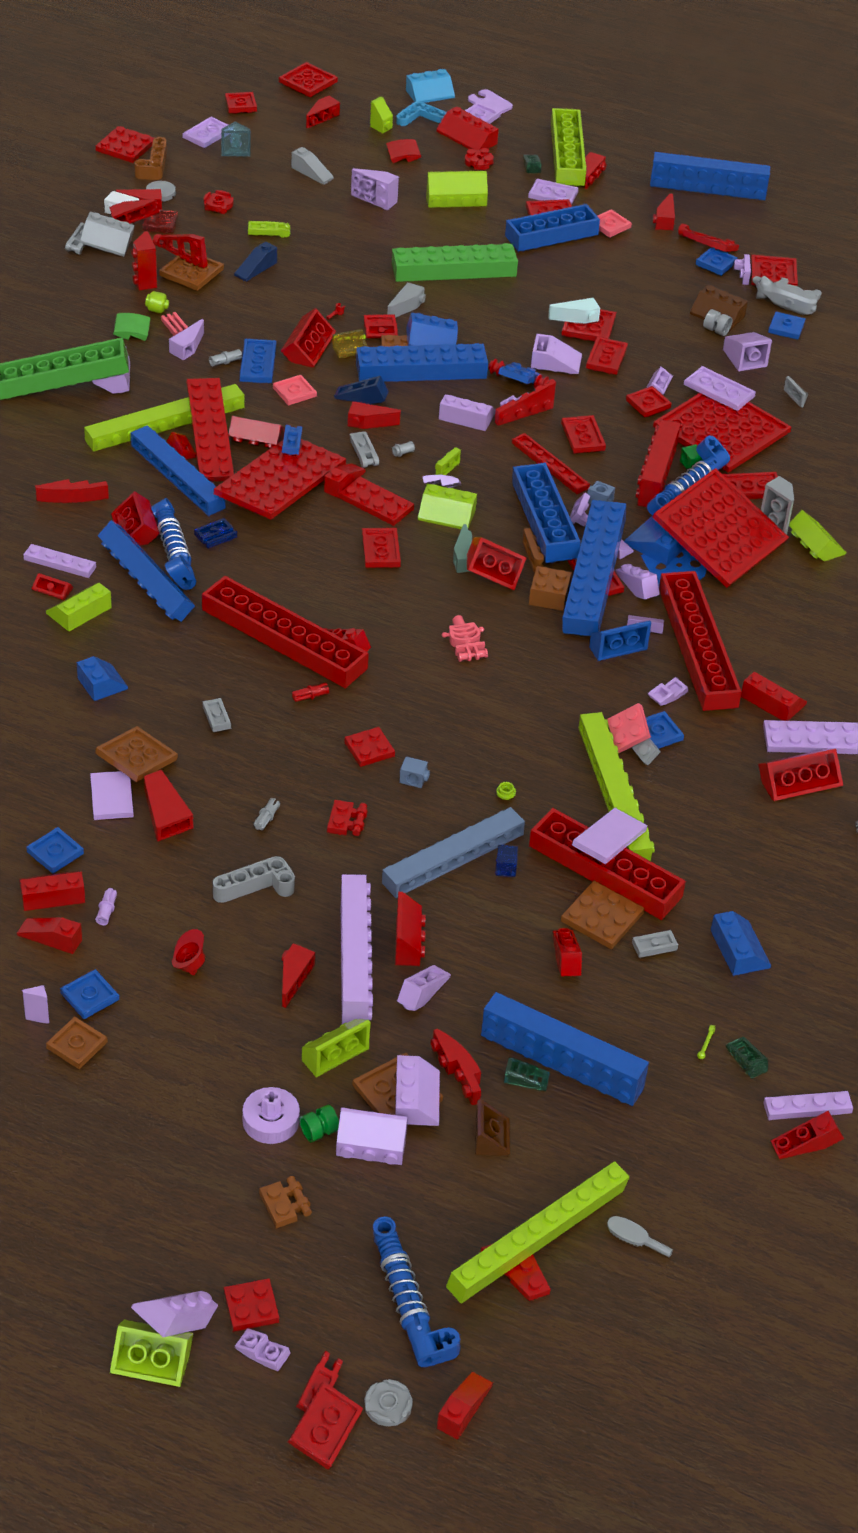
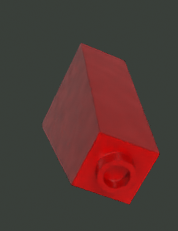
M159 770L144 776V790L156 840L161 841L193 829L192 812L163 771Z

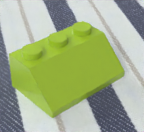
M427 484L423 493L418 520L462 529L463 524H466L467 528H469L476 511L477 494L435 484Z
M801 510L789 523L792 529L791 533L797 539L799 537L802 539L800 543L806 549H811L809 553L817 559L819 557L823 561H827L847 553L822 525L805 511Z
M97 583L46 610V614L67 631H71L112 608L111 591L102 584Z
M354 1019L342 1024L331 1032L325 1033L313 1042H308L302 1047L303 1063L315 1077H318L368 1050L370 1021L368 1019Z
M123 1320L117 1328L110 1373L180 1387L190 1355L193 1333L186 1332L162 1337L149 1324Z

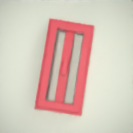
M173 312L172 316L170 313L167 314V317L161 316V321L174 336L188 328L176 312Z

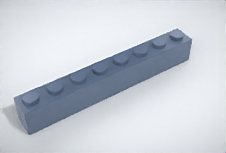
M511 807L500 811L496 815L486 818L473 826H469L445 840L436 842L434 845L422 849L400 862L387 866L383 869L382 884L397 898L398 891L407 893L524 835L525 821Z

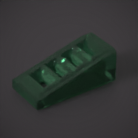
M523 155L526 173H541L542 164L538 155Z
M744 1036L726 1044L728 1051L750 1078H755L768 1071V1058Z
M509 1057L504 1083L546 1091L550 1072ZM538 1077H542L541 1082L537 1081Z

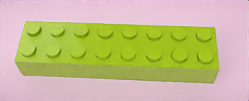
M552 108L551 134L555 183L585 186L586 162L581 111L579 109Z

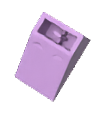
M353 168L351 195L388 210L397 203L399 177L384 171Z
M536 334L531 368L579 374L582 353L554 336Z

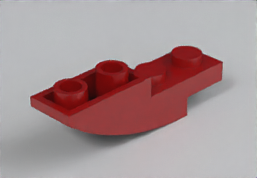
M434 1029L433 1039L430 1042L432 1050L438 1054L440 1066L445 1068L448 1075H455L457 1082L460 1081L462 1084L464 1097L469 1099L471 1105H476L477 1101L481 1098V1088L479 1086L481 1078L480 1068L461 1044L443 1031Z

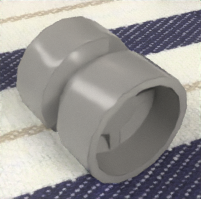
M711 309L704 319L703 327L710 331L715 330V333L725 336L731 328L732 317L725 314L721 315L720 312Z

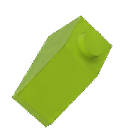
M379 97L371 101L370 127L381 133L392 129L393 115L384 98Z

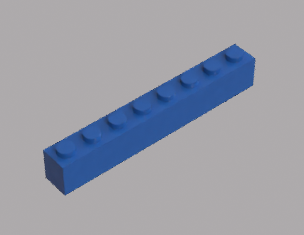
M147 425L131 432V446L204 513L210 516L225 509L226 499L214 495V488L216 487L214 483L210 482L204 474H201L194 465H191L165 439H162L156 431Z
M113 520L99 533L98 537L102 540L101 544L106 549L111 550L110 554L114 558L120 559L119 564L125 569L130 570L128 572L129 575L139 580L137 583L143 589L148 590L146 593L152 599L157 600L156 604L163 610H166L165 614L172 620L176 618L182 622L195 605L122 526Z

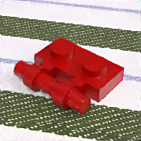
M335 800L327 826V833L346 836L347 831L350 830L353 831L352 834L354 836H359L365 825L363 821L368 813L367 804L361 803L355 809L353 802Z

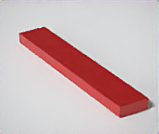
M523 433L512 438L514 446L537 464L546 463L550 474L574 493L579 494L589 489L590 483L527 434Z

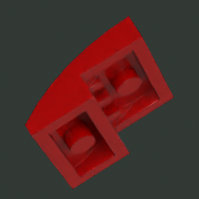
M402 139L386 143L392 163L405 158L409 163L421 158L417 142L414 139Z
M395 314L364 315L366 338H381V335L398 336Z

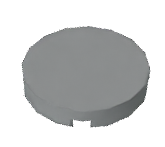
M167 181L151 182L146 187V189H161L162 201H168L172 199V196L176 195L175 186Z
M390 1379L373 1384L368 1389L364 1402L369 1418L378 1425L387 1427L396 1426L404 1422L411 1414L413 1404L408 1388L399 1381Z

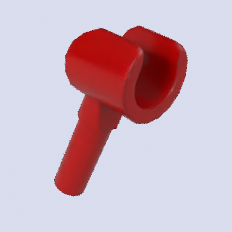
M336 303L335 310L326 318L329 320L335 315H343L345 306L340 307L341 303Z

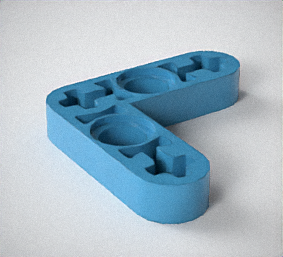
M414 102L397 114L396 123L400 126H406L419 116L440 123L446 111L423 102Z

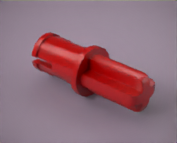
M328 684L308 685L307 688L293 691L292 698L295 702L306 699L313 700L315 697L329 694V687L325 688V686Z

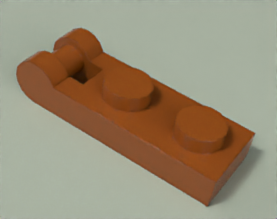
M531 528L523 531V545L532 570L535 572L537 566L543 567L544 555L541 553L540 547L536 545V536L532 534Z

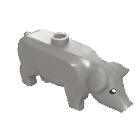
M756 276L752 280L757 286V299L768 297L773 304L802 315L813 314L816 311L817 300L820 299L822 294L817 289L814 291H803V289L788 284L789 280L786 278H781V280L774 283L765 276Z

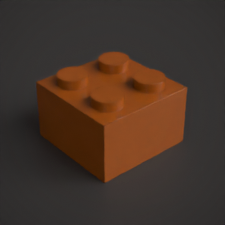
M537 566L530 589L529 605L564 611L572 572Z

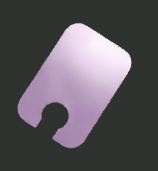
M486 89L478 92L479 95L485 98H478L475 94L468 97V101L472 104L479 102L500 111V114L511 110L513 107L512 103Z

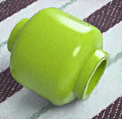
M152 291L150 294H147L145 306H147L149 311L161 314L165 309H168L169 300H167L165 293Z

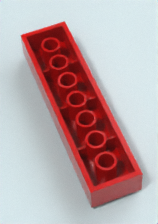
M554 808L531 829L529 841L531 848L588 880L596 881L645 908L644 911L660 920H663L683 897L685 880L627 848L604 864L572 846L573 840L589 827Z

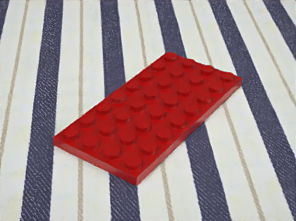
M302 439L299 455H289L282 453V440L278 445L273 446L215 487L214 495L272 520L324 481L325 475L334 467L345 465L346 458Z

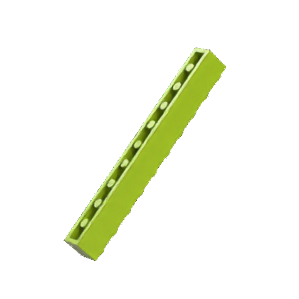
M236 384L221 388L225 413L244 408V393ZM189 398L84 427L85 441L94 452L131 441V432L147 425L156 433L190 424L192 420Z
M602 712L580 714L578 728L608 811L610 812L612 809L617 808L644 823L643 814L638 810V801L633 796V787L629 786L628 774L623 770V761L619 759L617 745L614 746L613 734L608 730L607 719H604ZM647 828L646 832L626 848L651 861L655 848L653 841L649 839V830Z
M614 1161L452 1271L446 1288L462 1304L622 1193L630 1176Z

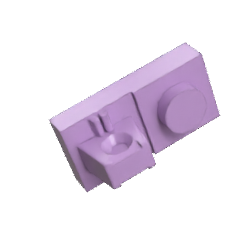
M744 254L743 259H735L734 269L740 270L742 284L749 285L751 273L750 255Z
M584 493L574 504L570 514L573 524L577 522L582 526L586 525L588 515L585 511L589 506L588 501L590 498L587 493Z

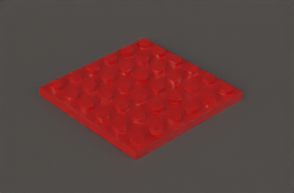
M702 393L692 397L653 423L654 428L656 425L659 426L661 420L681 423L678 442L685 447L698 445L707 436H714L730 455L729 463L722 467L728 473L791 432L790 425L750 402L737 411Z
M716 468L660 508L652 516L726 588L789 539V536Z

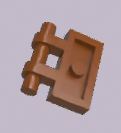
M294 1176L287 1178L288 1187L283 1188L279 1181L259 1188V1194L276 1228L296 1222V1213L302 1211L304 1216H309L312 1213L310 1209L311 1204L308 1198L304 1197L302 1193L303 1188ZM294 1196L296 1202L291 1204L289 1197Z

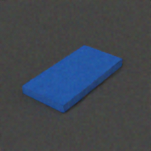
M244 340L240 382L272 383L276 340Z

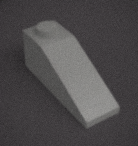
M303 147L292 152L291 168L323 185L334 179V176L312 152Z
M407 283L388 305L387 315L395 314V317L417 309L425 301V288Z

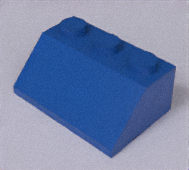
M411 313L406 327L408 346L456 345L458 334L457 321L427 316L421 313Z
M651 621L591 633L589 647L598 661L647 650Z
M734 911L713 916L711 932L733 976L771 968V964L747 919Z

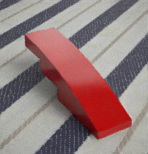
M69 479L35 486L36 500L39 502L76 503L109 499L106 481L89 484L88 480L70 483Z

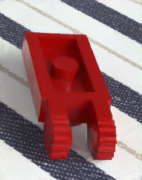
M324 1351L318 1364L315 1366L296 1405L297 1408L304 1412L321 1383L324 1381L333 1387L338 1378L337 1373L343 1360L338 1358L333 1363L331 1370L325 1368L324 1366L330 1355L327 1351Z

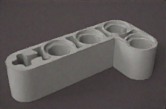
M272 857L214 878L213 898L215 901L223 903L273 886L280 896L288 897L294 893L295 876L283 858Z

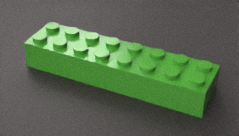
M513 244L429 246L422 248L400 247L392 249V268L396 282L517 277L518 260Z
M123 337L0 363V400L128 373V353Z

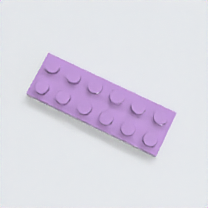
M764 720L763 729L767 752L810 753L836 748L837 754H858V723Z

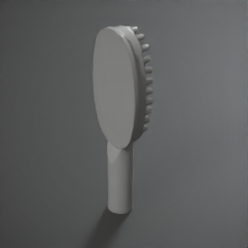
M613 1216L608 1220L607 1225L610 1233H613L619 1240L622 1239V1241L633 1244V1246L637 1245V1247L646 1245L667 1257L671 1256L673 1249L648 1237L647 1231L635 1222L619 1216Z

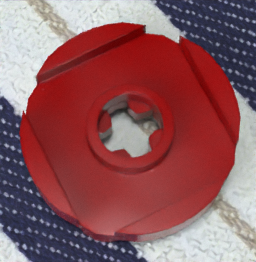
M489 149L467 150L465 164L468 167L471 165L476 170H485L490 168V165H493L494 157L489 152Z
M216 190L215 193L211 194V192H208L204 196V208L207 211L225 214L234 204L233 197L226 191Z

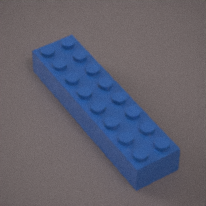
M655 152L650 186L765 200L770 166Z
M484 344L364 346L356 348V367L359 381L381 376L384 382L487 379L488 360Z
M546 463L513 467L512 484L533 534L536 536V541L541 553L544 555L545 562L577 559L580 550V539Z
M495 992L484 1008L481 1036L520 1053L526 1058L535 1060L545 1067H550L565 1076H569L584 1085L595 1088L601 1093L610 1095L631 1106L635 1104L642 1093L649 1065L648 1061Z

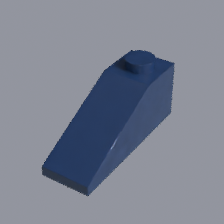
M268 242L255 247L234 273V276L246 282L277 263V247Z
M377 376L339 386L334 397L335 399L352 402L379 404L385 401L389 391L382 377Z

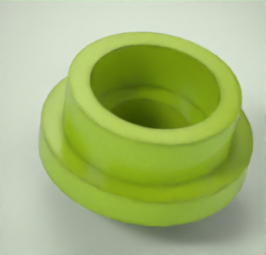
M503 782L497 787L496 793L499 798L509 800L515 796L516 789L512 783Z

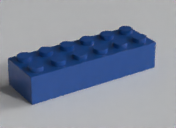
M587 204L506 220L505 236L518 252L598 235L600 219Z

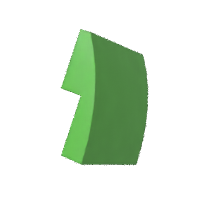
M117 313L113 335L127 340L131 335L146 341L150 317L135 313Z

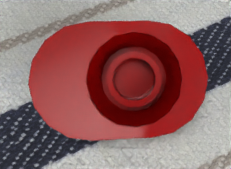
M192 929L185 932L178 939L172 959L174 968L182 969L191 975H196L197 970L205 962V954L202 949L204 943L202 931Z

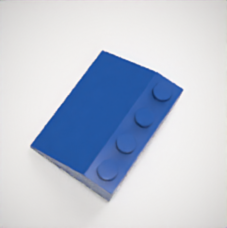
M652 516L624 540L629 547L666 566L685 549Z

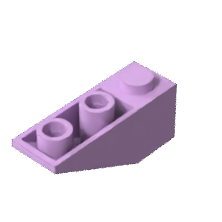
M199 320L170 338L169 353L182 360L193 355L204 334V320Z
M631 564L622 565L621 568L615 570L616 574L636 597L647 599L659 595L657 574L651 573L649 570H642L640 567H634Z

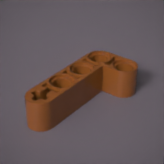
M164 137L153 139L150 160L138 159L134 162L136 178L159 180L163 177L167 155V143Z

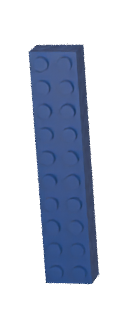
M592 500L563 613V633L591 636V633L600 632L626 521V503Z

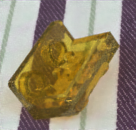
M362 329L333 334L332 348L338 358L356 355L357 347H369L363 339L364 331Z

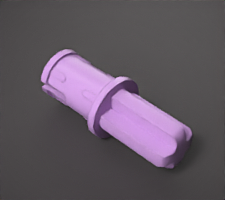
M108 888L105 891L103 900L99 903V911L95 919L99 925H107L110 914L115 909L114 902L117 891L112 888Z

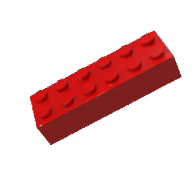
M661 420L659 426L656 425L651 445H649L648 453L641 469V475L638 478L637 485H639V488H637L635 498H638V506L647 507V504L664 490L676 453L681 423Z

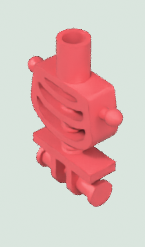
M461 615L455 616L452 620L454 625L449 626V633L443 632L442 637H449L450 644L455 647V655L458 657V661H471L472 657L475 660H479L480 657L487 658L488 651L485 648V642H480V634L484 631V628H478L474 622L465 624Z

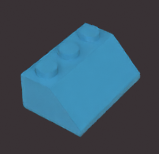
M445 69L413 73L406 76V91L414 102L427 103L455 98L451 76Z

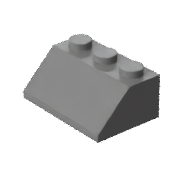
M90 212L85 222L80 243L124 257L132 239L134 225L100 215L99 213Z
M778 476L765 486L761 511L787 535L794 503L793 485Z

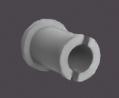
M412 441L401 445L395 444L392 448L394 456L398 457L415 450Z

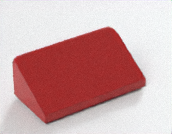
M175 432L170 434L167 443L175 448L185 459L196 457V453L186 435Z
M38 573L31 589L65 600L72 591L73 586L68 582Z

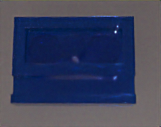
M223 518L194 529V535L208 549L237 538V531H234L231 524Z

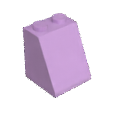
M755 332L725 337L723 350L738 371L767 367L772 340Z

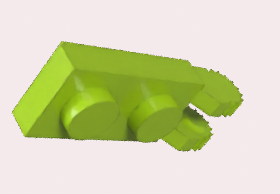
M248 222L249 235H279L283 238L290 235L291 227L288 223Z

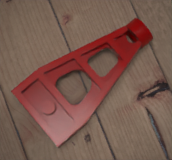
M683 223L679 227V235L724 252L738 251L739 245L735 244L734 240H723L691 230L689 225Z
M156 234L154 236L153 243L155 246L166 249L181 259H185L186 262L193 263L194 266L197 265L201 268L208 266L204 237L194 234ZM172 240L177 241L178 249L173 247ZM184 242L190 243L191 255L185 252Z

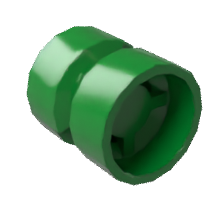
M329 1104L316 1109V1113L309 1112L299 1118L302 1132L310 1143L323 1138L325 1133L330 1135L339 1129V1119L335 1110Z

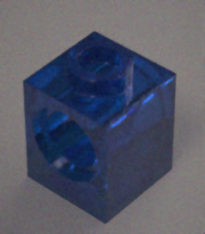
M498 845L496 876L516 877L518 846Z

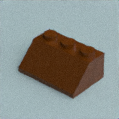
M706 285L699 292L690 314L704 320L707 313L714 309L720 312L721 315L725 314L732 317L731 330L745 317L748 301L717 289L714 286Z

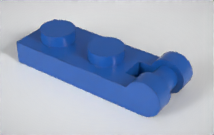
M291 425L285 426L282 453L299 455L302 426H297V428L291 427Z

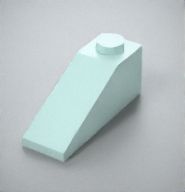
M594 298L551 304L548 318L549 320L584 324L599 321L600 307Z

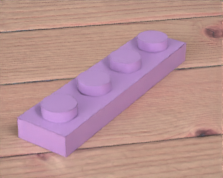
M31 544L23 554L26 561L89 578L96 568V562L34 544Z
M848 1091L766 1097L763 1102L768 1120L814 1117L828 1110L831 1115L850 1114L853 1111Z

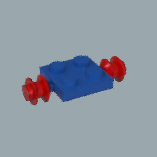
M495 358L488 366L490 374L496 372L497 376L503 375L526 384L532 382L534 388L539 385L544 386L549 381L548 376L542 378V374L536 372L535 369L530 367L523 368L521 364L515 362L505 366L504 361L498 363V360Z

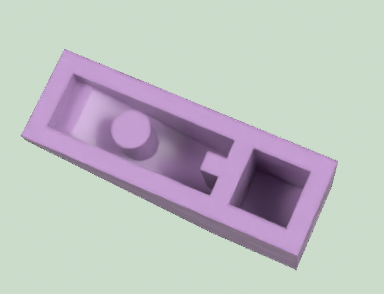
M435 965L428 967L404 980L397 1002L403 1004L404 1008L413 1011L423 1007L450 978L451 974Z

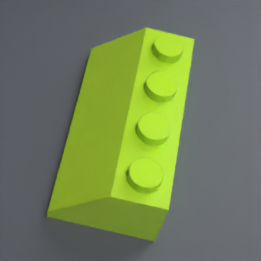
M486 171L428 172L426 193L428 208L487 206L488 188Z

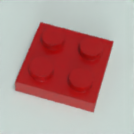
M253 92L225 93L229 113L257 112Z
M653 386L626 395V401L644 417L670 409L672 404Z
M380 727L349 735L344 739V743L360 767L395 757V750Z
M269 1278L224 1287V1295L233 1332L279 1323V1314Z

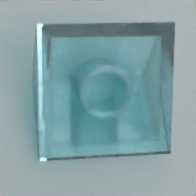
M236 121L222 128L221 156H250V129Z

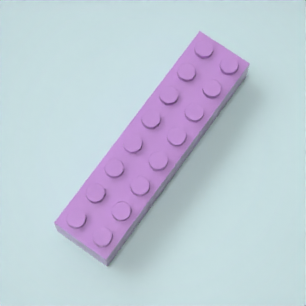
M342 875V1024L354 1019L372 1020L373 994L372 991H369L372 990V977L368 975L372 974V961L368 959L372 957V945L368 943L371 942V929L367 927L371 926V914L367 912L371 910V898L367 897V895H370V883H366V875Z

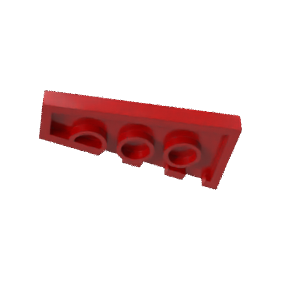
M552 378L548 381V384L544 386L539 385L530 394L526 392L517 401L513 399L497 408L495 411V423L499 426L553 409L556 381Z

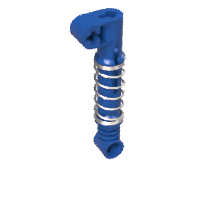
M707 436L697 445V453L704 461L695 463L691 469H687L686 473H682L681 477H677L675 481L667 484L664 491L657 494L647 504V509L651 515L713 469L720 470L729 463V453L714 436Z
M164 498L151 506V509L158 520L159 534L161 535L168 558L165 568L180 588L189 590L196 585V578L191 566V555L188 551L180 523L174 517L173 513H175V510L170 501Z
M386 1216L376 1219L373 1224L374 1242L378 1246L382 1258L380 1261L381 1269L387 1273L385 1280L390 1282L389 1291L394 1293L392 1301L398 1305L396 1312L402 1316L400 1324L407 1331L418 1365L420 1367H429L455 1359L460 1353L459 1333L449 1327L431 1332L429 1313L426 1310V1305L422 1302V1294L418 1292L419 1285L414 1281L415 1273L411 1271L412 1264L407 1252L402 1249L396 1232L395 1222ZM436 1344H439L440 1350L437 1349Z

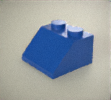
M94 656L77 662L78 680L94 701L128 689V686L112 664Z

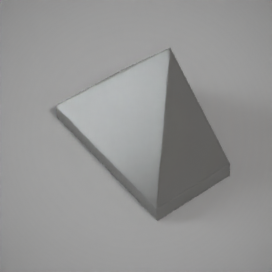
M787 376L784 391L801 408L804 407L808 394L793 379Z

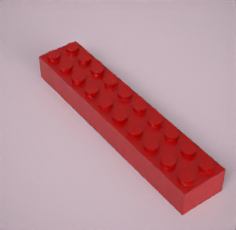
M696 571L661 573L659 592L702 710L739 708L742 691Z
M223 576L202 593L203 611L345 689L368 669V652L227 576Z

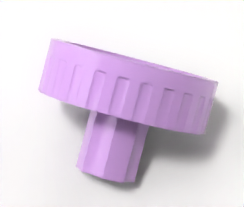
M269 1087L258 1089L247 1097L243 1105V1127L254 1140L267 1144L280 1143L292 1137L298 1129L300 1108L297 1099L291 1093L284 1089Z

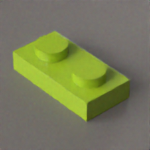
M455 447L441 460L437 461L435 465L436 475H447L460 463L461 449Z

